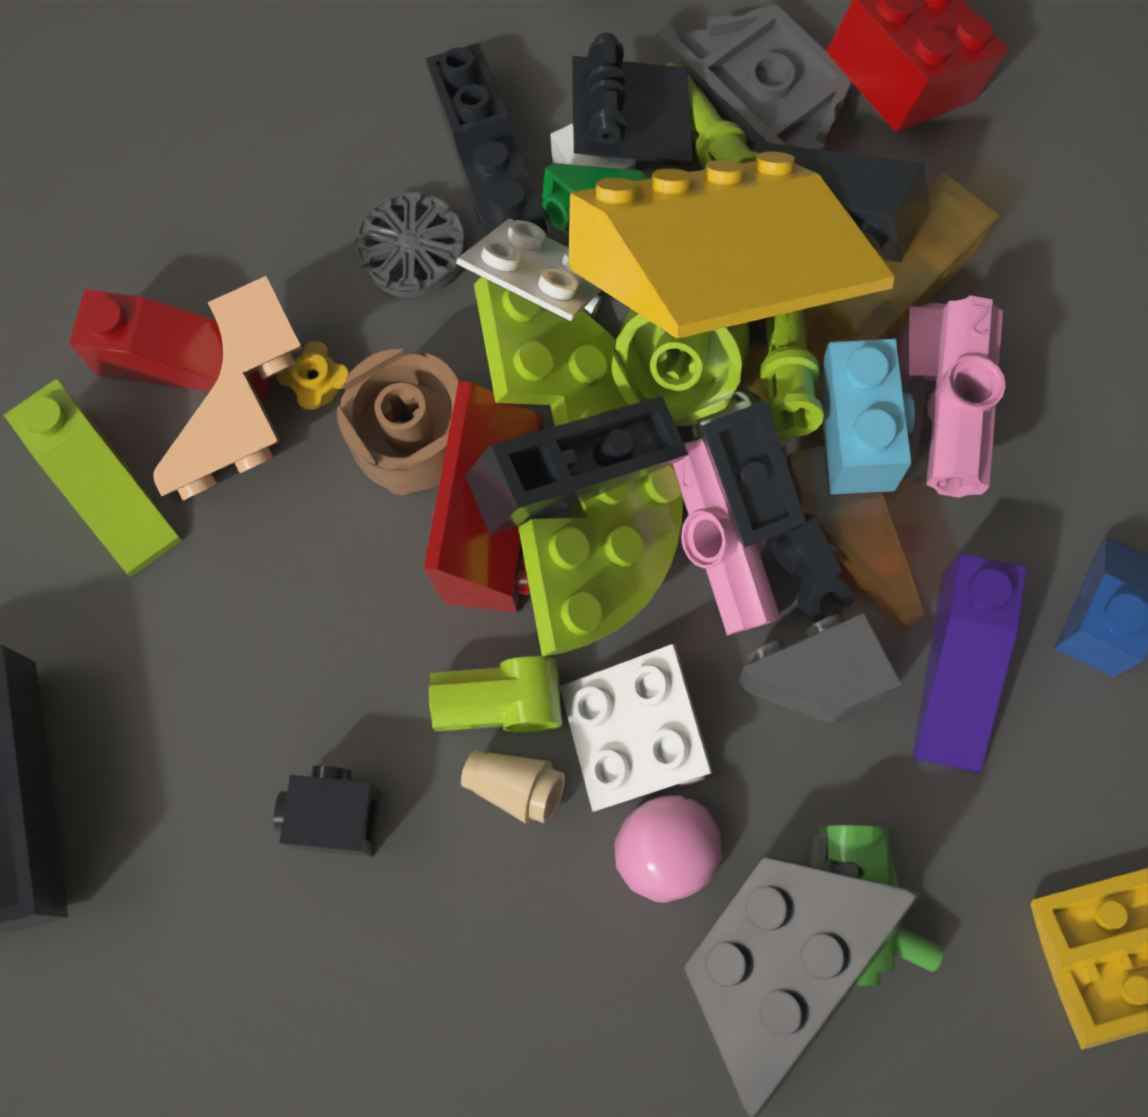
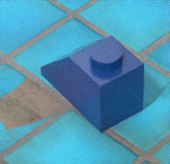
M1105 537L1099 545L1054 649L1114 678L1143 662L1148 652V556Z

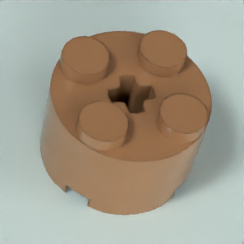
M405 349L384 350L360 362L349 373L343 385L345 390L340 406L338 405L337 409L339 428L360 469L372 481L387 488L396 495H408L439 485L459 381L452 369L438 357L425 353L426 356L406 353ZM403 420H409V422L403 424L401 423V421Z

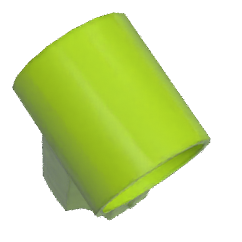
M526 656L505 660L500 663L498 668L430 673L429 708L432 728L436 732L503 726V730L509 732H539L561 727L558 661L551 657Z

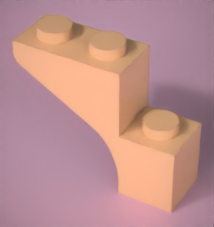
M266 276L208 302L222 337V368L218 380L155 468L154 482L161 496L178 490L182 500H186L217 485L212 474L235 463L239 473H243L274 458L269 447L281 440L248 375L258 371L262 380L286 371L296 365L292 355L303 349Z

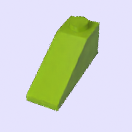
M55 379L4 414V417L38 464L127 575L130 577L134 576L182 541L86 409L58 379Z

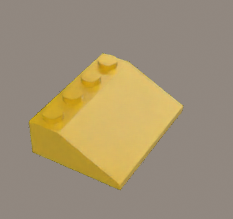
M763 152L757 155L756 161L742 164L729 160H714L706 163L705 170L694 172L679 169H660L652 173V179L635 182L623 178H606L597 181L596 188L570 192L569 269L677 339L892 289L894 283V274L821 176L794 164L795 158L787 153Z

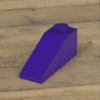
M960 553L942 574L912 759L976 774L981 772L1018 631L1027 567Z

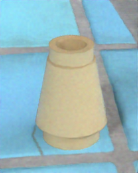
M474 750L469 755L461 777L462 787L472 790L478 796L527 825L532 824L534 820L544 824L550 822L560 803L565 784L564 773L552 769L551 761L491 752L485 753L479 750Z

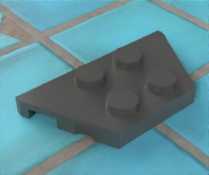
M777 4L752 9L741 16L728 14L707 19V28L676 34L674 26L657 32V48L675 66L677 63H681L687 68L688 74L697 87L731 122L736 123L743 130L745 136L753 144L757 141L824 150L848 97L852 82L826 53V50Z

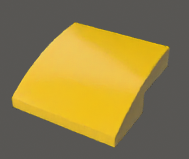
M1148 868L1033 899L1030 905L1040 941L1060 999L1081 1050L1148 1032Z

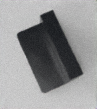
M748 388L734 392L737 404L696 420L737 539L745 548L807 523L766 400Z

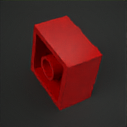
M852 0L826 53L890 127L898 133L974 102L1009 49L993 33L991 25L985 19L978 16L964 0Z

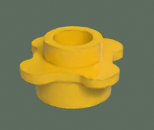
M319 341L307 343L304 346L303 353L294 360L296 365L276 375L282 386L290 387L295 392L298 404L306 410L317 409L321 405L332 401L337 396L339 390L344 388L343 385L349 375L344 365L335 364L328 356L327 346ZM310 372H318L317 378L313 380L308 379Z

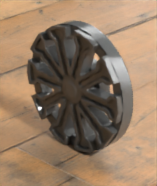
M401 192L398 197L381 199L370 209L371 212L361 220L356 230L355 246L359 264L367 279L378 289L388 294L399 297L428 295L447 285L461 268L456 262L458 257L466 252L464 230L457 214L442 199L434 196H424L422 192ZM417 209H425L426 212L417 221ZM404 210V222L394 212ZM440 218H444L447 223L434 226ZM381 220H384L390 229L379 227L376 225ZM446 239H455V243L451 245L440 243V241ZM370 240L380 242V244L367 247V242ZM437 257L448 260L449 263L446 267L438 266L433 259ZM386 259L381 267H372L374 262ZM400 269L403 270V277L398 280V283L392 281V276ZM424 270L427 273V280L419 282L416 278V272Z

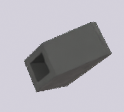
M864 613L845 622L841 614L829 616L806 629L807 639L787 648L782 640H777L758 648L747 656L750 664L744 666L738 679L745 693L830 724L888 698L901 686Z

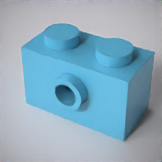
M896 339L829 342L819 370L818 385L820 402L824 412L822 423L830 494L895 491L911 465L908 433L912 432L915 420L913 397L911 393H902Z

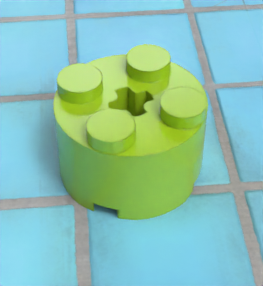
M630 308L616 339L612 359V374L620 394L629 405L663 396L673 421L677 426L697 424L696 420L725 409L742 377L750 342L748 322L677 339Z

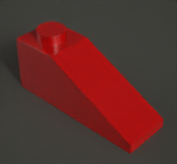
M90 289L84 290L69 345L95 375L211 391L218 380L223 363V343L217 321L145 297ZM258 371L248 375L259 399L267 400L273 377L262 380Z

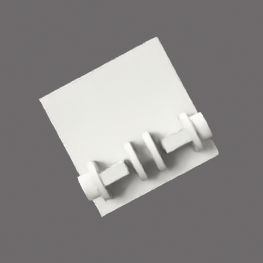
M509 218L459 256L456 264L570 321L581 311L594 318L602 302V297L598 296L601 289L569 269V248L546 237L545 232L540 227L527 221H514Z
M674 644L559 686L592 812L678 784L680 787L693 785L704 781L705 775L713 773Z

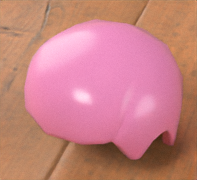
M682 795L659 797L649 800L634 809L625 818L614 841L616 869L630 890L660 903L687 898L700 891L712 881L723 858L721 831L711 814L700 803L693 799H685Z

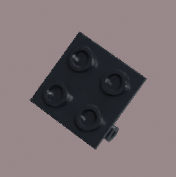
M608 32L600 33L595 37L588 48L587 57L572 56L573 154L685 165L692 164L687 68L623 61L624 47L622 43L618 41L614 34Z

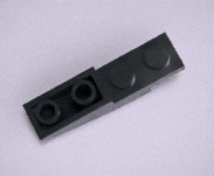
M476 43L465 47L452 48L444 53L425 58L464 183L478 222L482 224L485 235L487 236L509 218L514 221L521 220L533 223L545 233H548L545 214L512 135L509 115L480 44Z

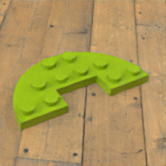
M484 277L479 278L474 283L495 403L551 405L554 426L629 405L620 394L612 374V359L616 340L593 318L581 311L570 321ZM673 464L570 507L572 518L530 519L518 527L542 657L566 653L584 647L619 630L635 618L660 588L675 555L682 525L683 496Z

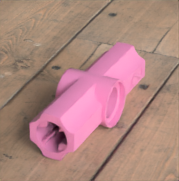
M969 296L966 299L949 301L943 309L936 387L927 403V411L932 421L926 482V485L933 487L941 495L958 498L966 495H982L990 486L995 409L997 403L1003 397L1006 388L1004 375L999 369L1003 310L993 304V299ZM956 390L967 393L974 403L964 400Z
M699 439L685 443L684 445L689 455L683 460L673 463L689 514L682 527V545L687 557L696 566L706 568L727 636L781 619L760 556L766 545V539L746 548L738 541L703 440Z

